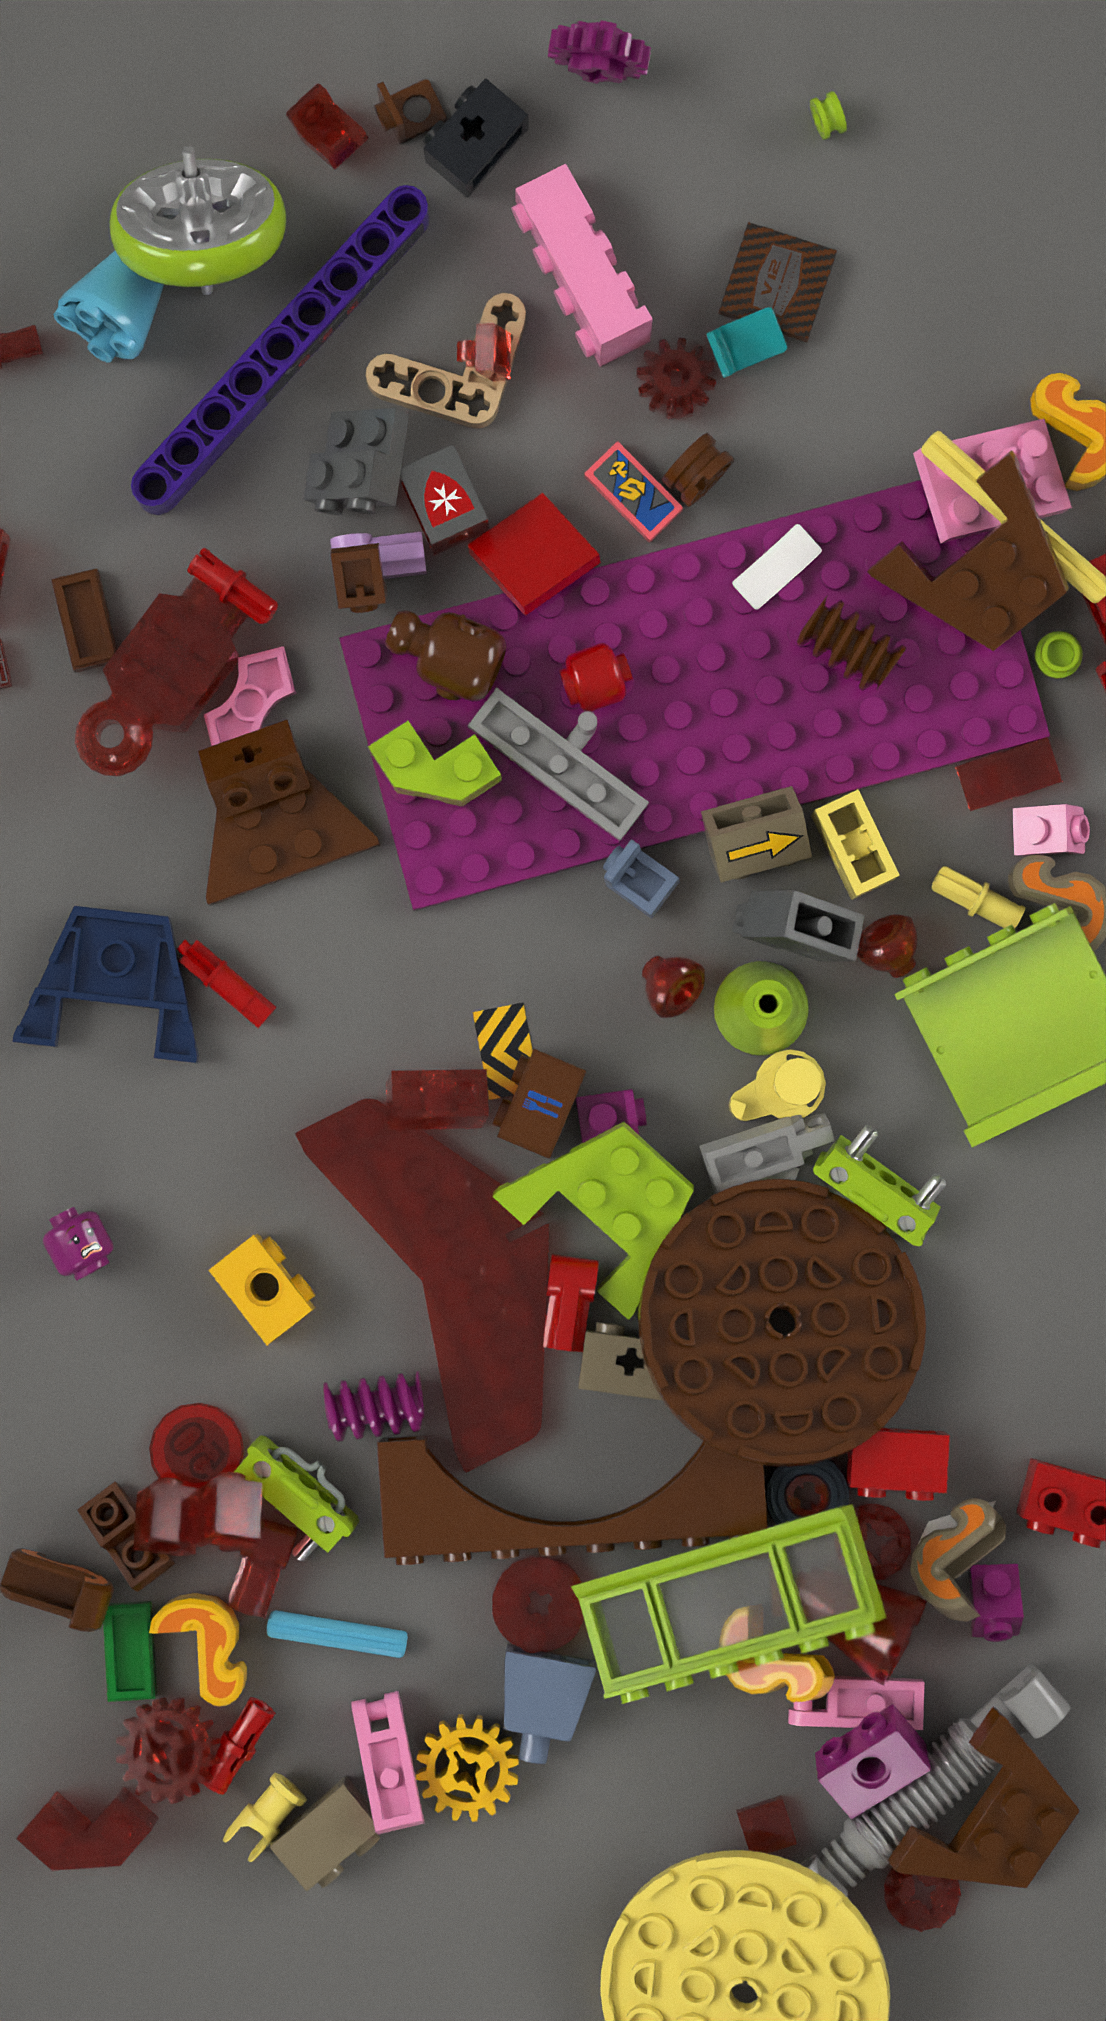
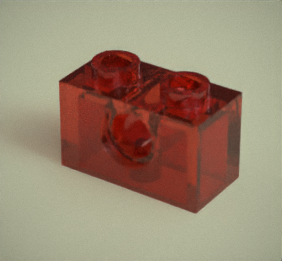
M487 1069L391 1071L386 1082L388 1130L482 1128L489 1117Z

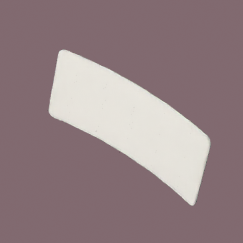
M796 524L765 554L738 576L732 584L755 610H758L822 552V549L801 525Z

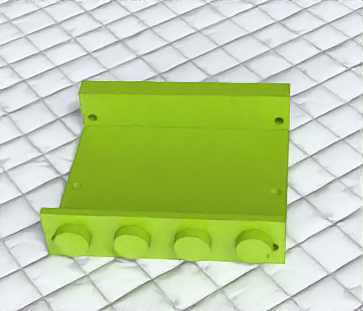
M1056 903L1030 915L1033 925L1017 933L1013 925H1010L987 937L991 946L975 954L971 947L968 946L944 958L948 966L947 968L931 975L926 967L902 979L906 988L894 994L897 1000L904 998L965 1118L968 1127L963 1131L971 1147H975L1106 1083V974L1071 906L1059 911Z

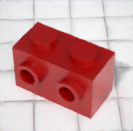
M883 1427L867 1441L848 1452L847 1484L851 1488H858V1496L885 1498L886 1490L905 1491L906 1499L932 1501L934 1500V1493H947L950 1435L945 1431Z
M1031 1458L1016 1513L1028 1520L1026 1528L1048 1535H1054L1055 1528L1074 1532L1073 1541L1100 1548L1101 1541H1106V1479Z

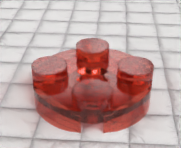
M528 1555L508 1565L500 1574L492 1595V1614L501 1634L510 1643L528 1653L548 1652L567 1644L578 1633L584 1621L579 1599L571 1586L583 1583L577 1572L566 1562L559 1559L556 1560L550 1556ZM537 1591L540 1596L548 1593L552 1597V1601L547 1605L549 1613L541 1616L538 1611L531 1614L526 1607L531 1603L529 1597L531 1592Z

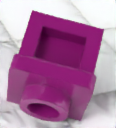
M1018 1564L971 1566L969 1569L971 1601L980 1615L972 1620V1636L984 1637L985 1640L991 1642H1001L1019 1635L1024 1614Z

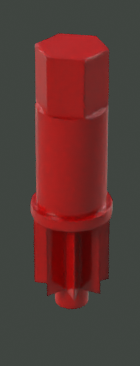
M185 939L176 949L183 955L178 962L199 978L206 988L209 986L258 1029L277 1008L227 965V961H222L198 940L192 945Z

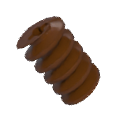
M827 595L801 630L797 644L803 646L812 639L816 640L813 656L817 658L830 650L831 655L828 667L833 669L845 661L847 664L843 677L846 680L860 672L862 674L859 684L860 690L864 691L873 684H877L878 689L906 651V647L901 645L891 652L887 651L891 638L889 634H885L876 641H873L872 636L875 624L871 622L858 630L856 627L860 613L855 611L843 619L841 614L844 602L839 600L828 608L825 606Z

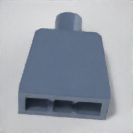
M507 1644L505 1652L504 1729L522 1733L518 1755L520 1760L536 1764H546L551 1739L571 1741L595 1676V1660Z

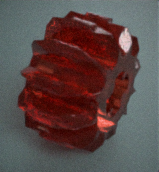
M678 338L676 350H671L668 341L662 339L658 345L660 355L654 351L646 350L643 359L649 366L637 368L636 377L646 381L638 387V394L640 397L654 395L649 403V410L652 412L657 411L662 404L667 405L666 418L673 419L676 407L681 406L683 414L689 418L694 413L691 401L705 407L709 402V398L704 391L715 389L716 379L706 375L714 369V362L708 359L698 362L704 350L700 344L694 346L690 353L685 351V338ZM672 370L682 372L681 377L683 380H681L680 387L670 385L671 380L669 377H671Z

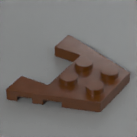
M1012 450L982 473L976 480L979 486L1007 517L1005 521L936 577H933L903 541L893 547L867 571L872 578L992 651L996 650L1066 594L1069 589L1049 536L1044 531L1036 511V504L1031 491L1027 488L1020 471L1017 456Z
M992 1706L969 1740V1743L977 1752L1003 1765L950 1844L911 1825L887 1860L897 1872L1027 1888L1079 1813V1808L1006 1717L997 1708Z

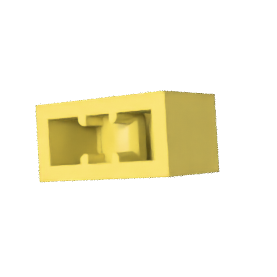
M859 789L816 809L811 814L851 900L900 876Z

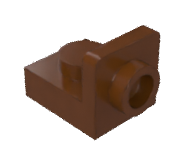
M379 543L332 548L331 561L338 608H350L351 612L365 613L376 610L378 604H386L387 587L383 577Z

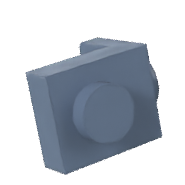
M630 840L625 848L617 846L603 866V869L607 871L604 875L606 886L651 919L680 882L678 876L641 851L640 845L633 840Z

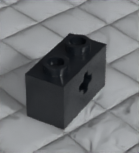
M487 78L477 88L473 85L469 86L455 103L454 107L457 111L446 123L442 120L438 121L424 138V143L426 144L424 147L425 162L466 198L473 193L529 129L528 114ZM479 129L481 130L480 140L471 137L467 142L465 141V131L474 134Z

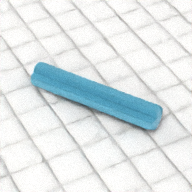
M277 1610L271 1611L267 1623V1635L271 1638L396 1658L403 1657L406 1652L408 1636L402 1630Z

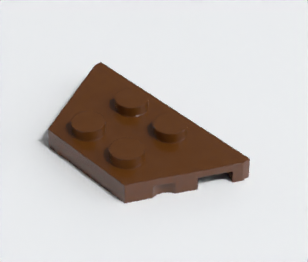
M306 770L311 786L309 789L221 819L217 810L206 900L208 905L211 906L381 845L377 836Z

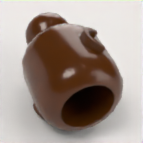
M407 610L399 611L396 614L385 641L387 648L394 654H411L418 657L416 670L420 678L427 684L436 687V691L440 696L455 701L460 699L480 701L487 696L497 678L507 646L505 639L499 632L466 618L464 614L442 613L430 626L421 622L418 615Z

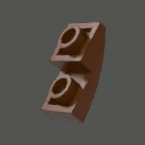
M116 1481L77 1509L100 1547L108 1551L131 1589L139 1592L176 1564L144 1516Z

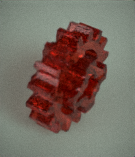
M166 1697L153 1700L152 1706L148 1703L138 1706L136 1708L138 1718L133 1716L125 1719L123 1722L130 1733L116 1739V1743L126 1747V1753L116 1758L117 1763H127L130 1770L122 1777L124 1782L136 1779L139 1783L136 1786L135 1794L140 1796L151 1790V1801L155 1804L165 1801L166 1797L170 1804H175L184 1800V1794L188 1798L199 1794L201 1791L198 1783L206 1784L214 1778L206 1768L220 1763V1758L210 1753V1747L220 1743V1738L208 1737L207 1730L214 1724L213 1720L200 1722L198 1716L201 1707L195 1705L184 1710L185 1700L181 1697L171 1700L170 1704ZM164 1719L174 1720L181 1724L184 1728L181 1729L174 1727L170 1720L165 1721ZM170 1744L172 1751L166 1756L164 1750ZM153 1772L162 1774L166 1781L156 1777Z

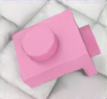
M1068 804L1013 808L1014 855L1022 857L1038 854H1084L1085 843L1090 835V827L1083 808Z

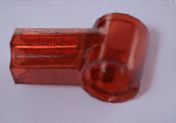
M252 1515L239 1554L243 1557L238 1572L235 1575L227 1606L250 1616L266 1618L281 1570H285L298 1529Z

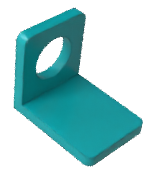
M766 307L706 333L723 378L783 353L788 348L772 307Z

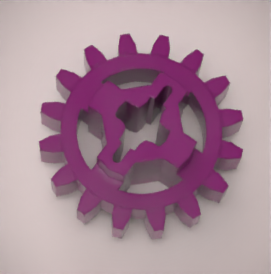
M603 20L591 23L578 21L576 24H571V28L558 25V29L551 30L548 58L555 59L554 63L557 65H568V72L578 74L584 81L596 84L599 82L621 83L623 80H627V76L640 79V75H647L651 47L644 45V40L631 39L632 34L620 30L615 23Z

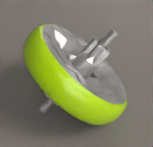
M184 147L182 149L183 161L169 163L147 171L132 180L120 192L111 209L109 220L110 236L113 247L122 262L141 277L171 286H201L202 293L209 295L213 293V285L245 276L261 267L274 255L282 243L285 234L286 211L282 196L277 187L258 170L229 160L195 159L194 148Z

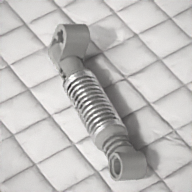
M1030 1663L969 1719L960 1718L956 1723H953V1726L948 1727L950 1736L947 1738L944 1735H940L942 1742L940 1745L932 1742L934 1750L931 1752L927 1749L930 1764L929 1772L871 1807L870 1809L873 1814L866 1810L861 1814L862 1816L858 1815L852 1820L848 1818L844 1822V1831L839 1834L843 1839L840 1843L834 1839L831 1842L833 1846L831 1851L827 1847L822 1850L824 1854L822 1859L814 1854L800 1863V1865L819 1874L847 1897L849 1891L845 1886L849 1884L853 1888L858 1884L854 1878L858 1876L862 1880L866 1876L863 1871L865 1868L871 1872L874 1868H885L889 1862L887 1860L894 1851L892 1843L898 1846L911 1825L918 1829L921 1826L929 1829V1824L927 1823L929 1819L937 1822V1817L935 1816L937 1812L945 1815L946 1811L943 1806L947 1805L953 1808L952 1798L955 1797L957 1800H962V1796L959 1793L961 1790L965 1793H970V1789L967 1786L969 1783L973 1786H978L975 1778L979 1776L982 1779H986L984 1770L987 1773H991V1770H995V1767L999 1765L994 1760L977 1752L969 1743V1740L992 1706L997 1708L1006 1717L1021 1737L1028 1731L1034 1738L1045 1735L1058 1725L1068 1714L1071 1706L1041 1671Z

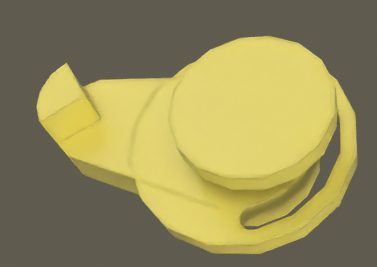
M789 1049L776 1052L764 1060L757 1071L755 1080L733 1093L729 1100V1110L733 1117L741 1121H749L771 1114L779 1119L794 1115H801L804 1118L815 1111L824 1098L826 1082L823 1070L814 1058L802 1051ZM788 1054H790V1055L801 1056V1057H803L804 1059H802V1058H795V1059L787 1060V1059H786V1056H787ZM819 1094L813 1106L808 1107L807 1104L814 1100Z

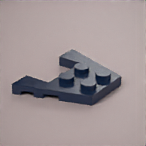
M74 906L48 960L49 964L40 983L35 988L28 1002L29 1006L23 1019L13 1034L12 1042L58 1047L63 1000L68 998L159 1009L154 1058L198 1063L199 1054L180 962H178L179 957L176 950L171 918L168 916Z

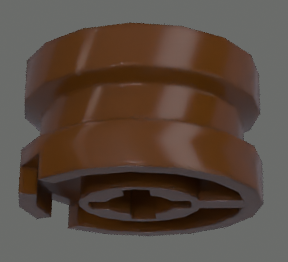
M709 433L703 434L690 445L662 478V482L669 489L676 488L681 493L680 499L688 507L699 501L719 481L734 462V458L727 451L720 452L715 447L716 440Z

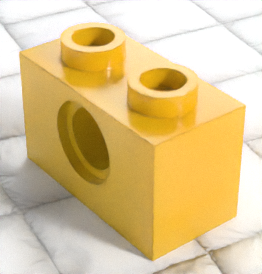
M257 1233L211 1267L209 1272L264 1343L269 1345L315 1309L310 1300L316 1295L299 1273L292 1278L281 1264L287 1257L278 1244L270 1236L263 1240ZM260 1273L272 1274L277 1279L279 1290L273 1299H262L255 1293L254 1280Z

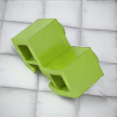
M406 721L368 746L395 791L400 794L414 797L419 796L448 804L464 806L502 781L500 772L475 734L436 760L432 758L409 721Z

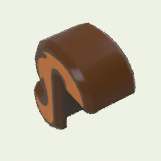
M18 1548L11 1552L0 1584L1 1593L9 1600L69 1618V1628L86 1632L96 1631L102 1627L115 1590L110 1580L97 1572L70 1563L55 1561L47 1558L43 1553L24 1548Z

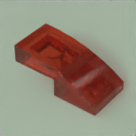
M1049 737L956 766L970 812L1063 783Z

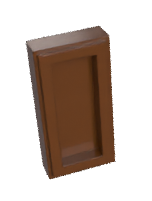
M95 568L51 579L73 671L76 673L121 662L99 570Z

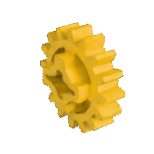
M458 1714L456 1727L453 1728L446 1721H440L439 1731L441 1735L437 1737L434 1734L427 1733L424 1741L431 1748L430 1751L418 1750L416 1760L427 1764V1767L416 1771V1780L428 1781L429 1783L422 1790L421 1795L424 1799L434 1795L438 1798L434 1809L437 1813L444 1810L446 1806L451 1807L452 1820L454 1821L459 1819L462 1811H469L472 1822L477 1821L479 1809L485 1808L491 1816L496 1814L494 1800L498 1798L508 1803L511 1797L509 1791L504 1787L505 1784L517 1785L518 1775L508 1771V1768L519 1765L518 1755H507L506 1753L512 1747L513 1739L511 1737L502 1740L497 1738L500 1731V1724L497 1722L488 1730L483 1728L482 1715H477L473 1725H467L464 1715ZM463 1737H474L486 1743L481 1746L469 1744L464 1741ZM444 1747L449 1763L448 1766L441 1769L440 1773L436 1774V1759ZM459 1755L469 1764L475 1761L478 1763L475 1771L477 1780L466 1771L460 1774L457 1772L460 1764ZM499 1761V1776L491 1788L486 1778V1773L489 1768ZM455 1789L468 1792L472 1798L458 1797L450 1792Z

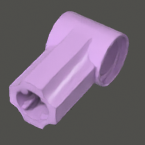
M422 532L372 537L371 534L355 533L337 536L330 540L331 549L379 543L384 579L427 574Z

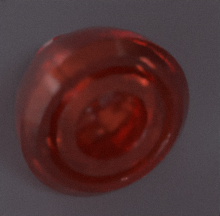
M893 914L882 917L866 927L861 933L857 957L860 961L871 969L889 972L894 978L908 974L916 965L913 956L918 942L917 930L912 918L907 915Z
M655 956L651 958L642 970V977L646 980V996L651 1008L659 1017L664 1019L676 1017L687 1011L696 1002L705 984L704 967L686 957L673 956L664 959L661 956Z

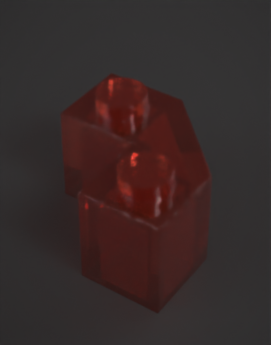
M237 1472L219 1473L217 1477L201 1488L183 1486V1482L175 1478L156 1479L137 1494L133 1550L173 1556L196 1555V1547L214 1545L220 1546L219 1550L222 1552L242 1551L260 1539L262 1483L246 1480L244 1474Z
M124 1786L93 1822L56 1791L24 1827L16 1839L52 1871L117 1867L124 1863L151 1832L159 1817Z

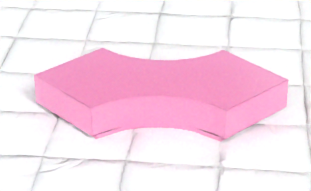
M284 646L238 658L239 676L233 693L220 707L204 714L211 746L261 729L273 707L283 699L296 694Z

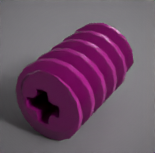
M416 1371L414 1384L411 1386L407 1383L403 1373L397 1374L394 1388L389 1387L384 1375L378 1376L375 1390L370 1389L365 1378H360L357 1392L352 1393L346 1380H341L338 1395H333L327 1382L323 1383L327 1423L337 1442L345 1440L348 1427L351 1428L356 1439H362L367 1424H369L375 1437L382 1436L385 1422H388L394 1435L401 1434L404 1420L408 1421L413 1432H419L424 1418V1403L419 1371Z

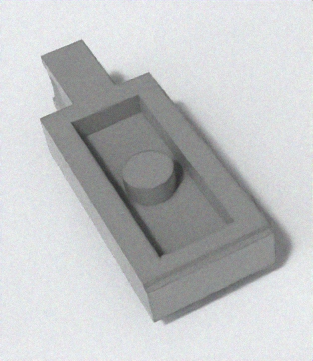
M821 1113L802 1118L801 1115L788 1116L700 1145L699 1147L713 1191L718 1193L736 1185L756 1181L804 1165V1159L813 1155V1148L834 1142L835 1139L826 1114Z

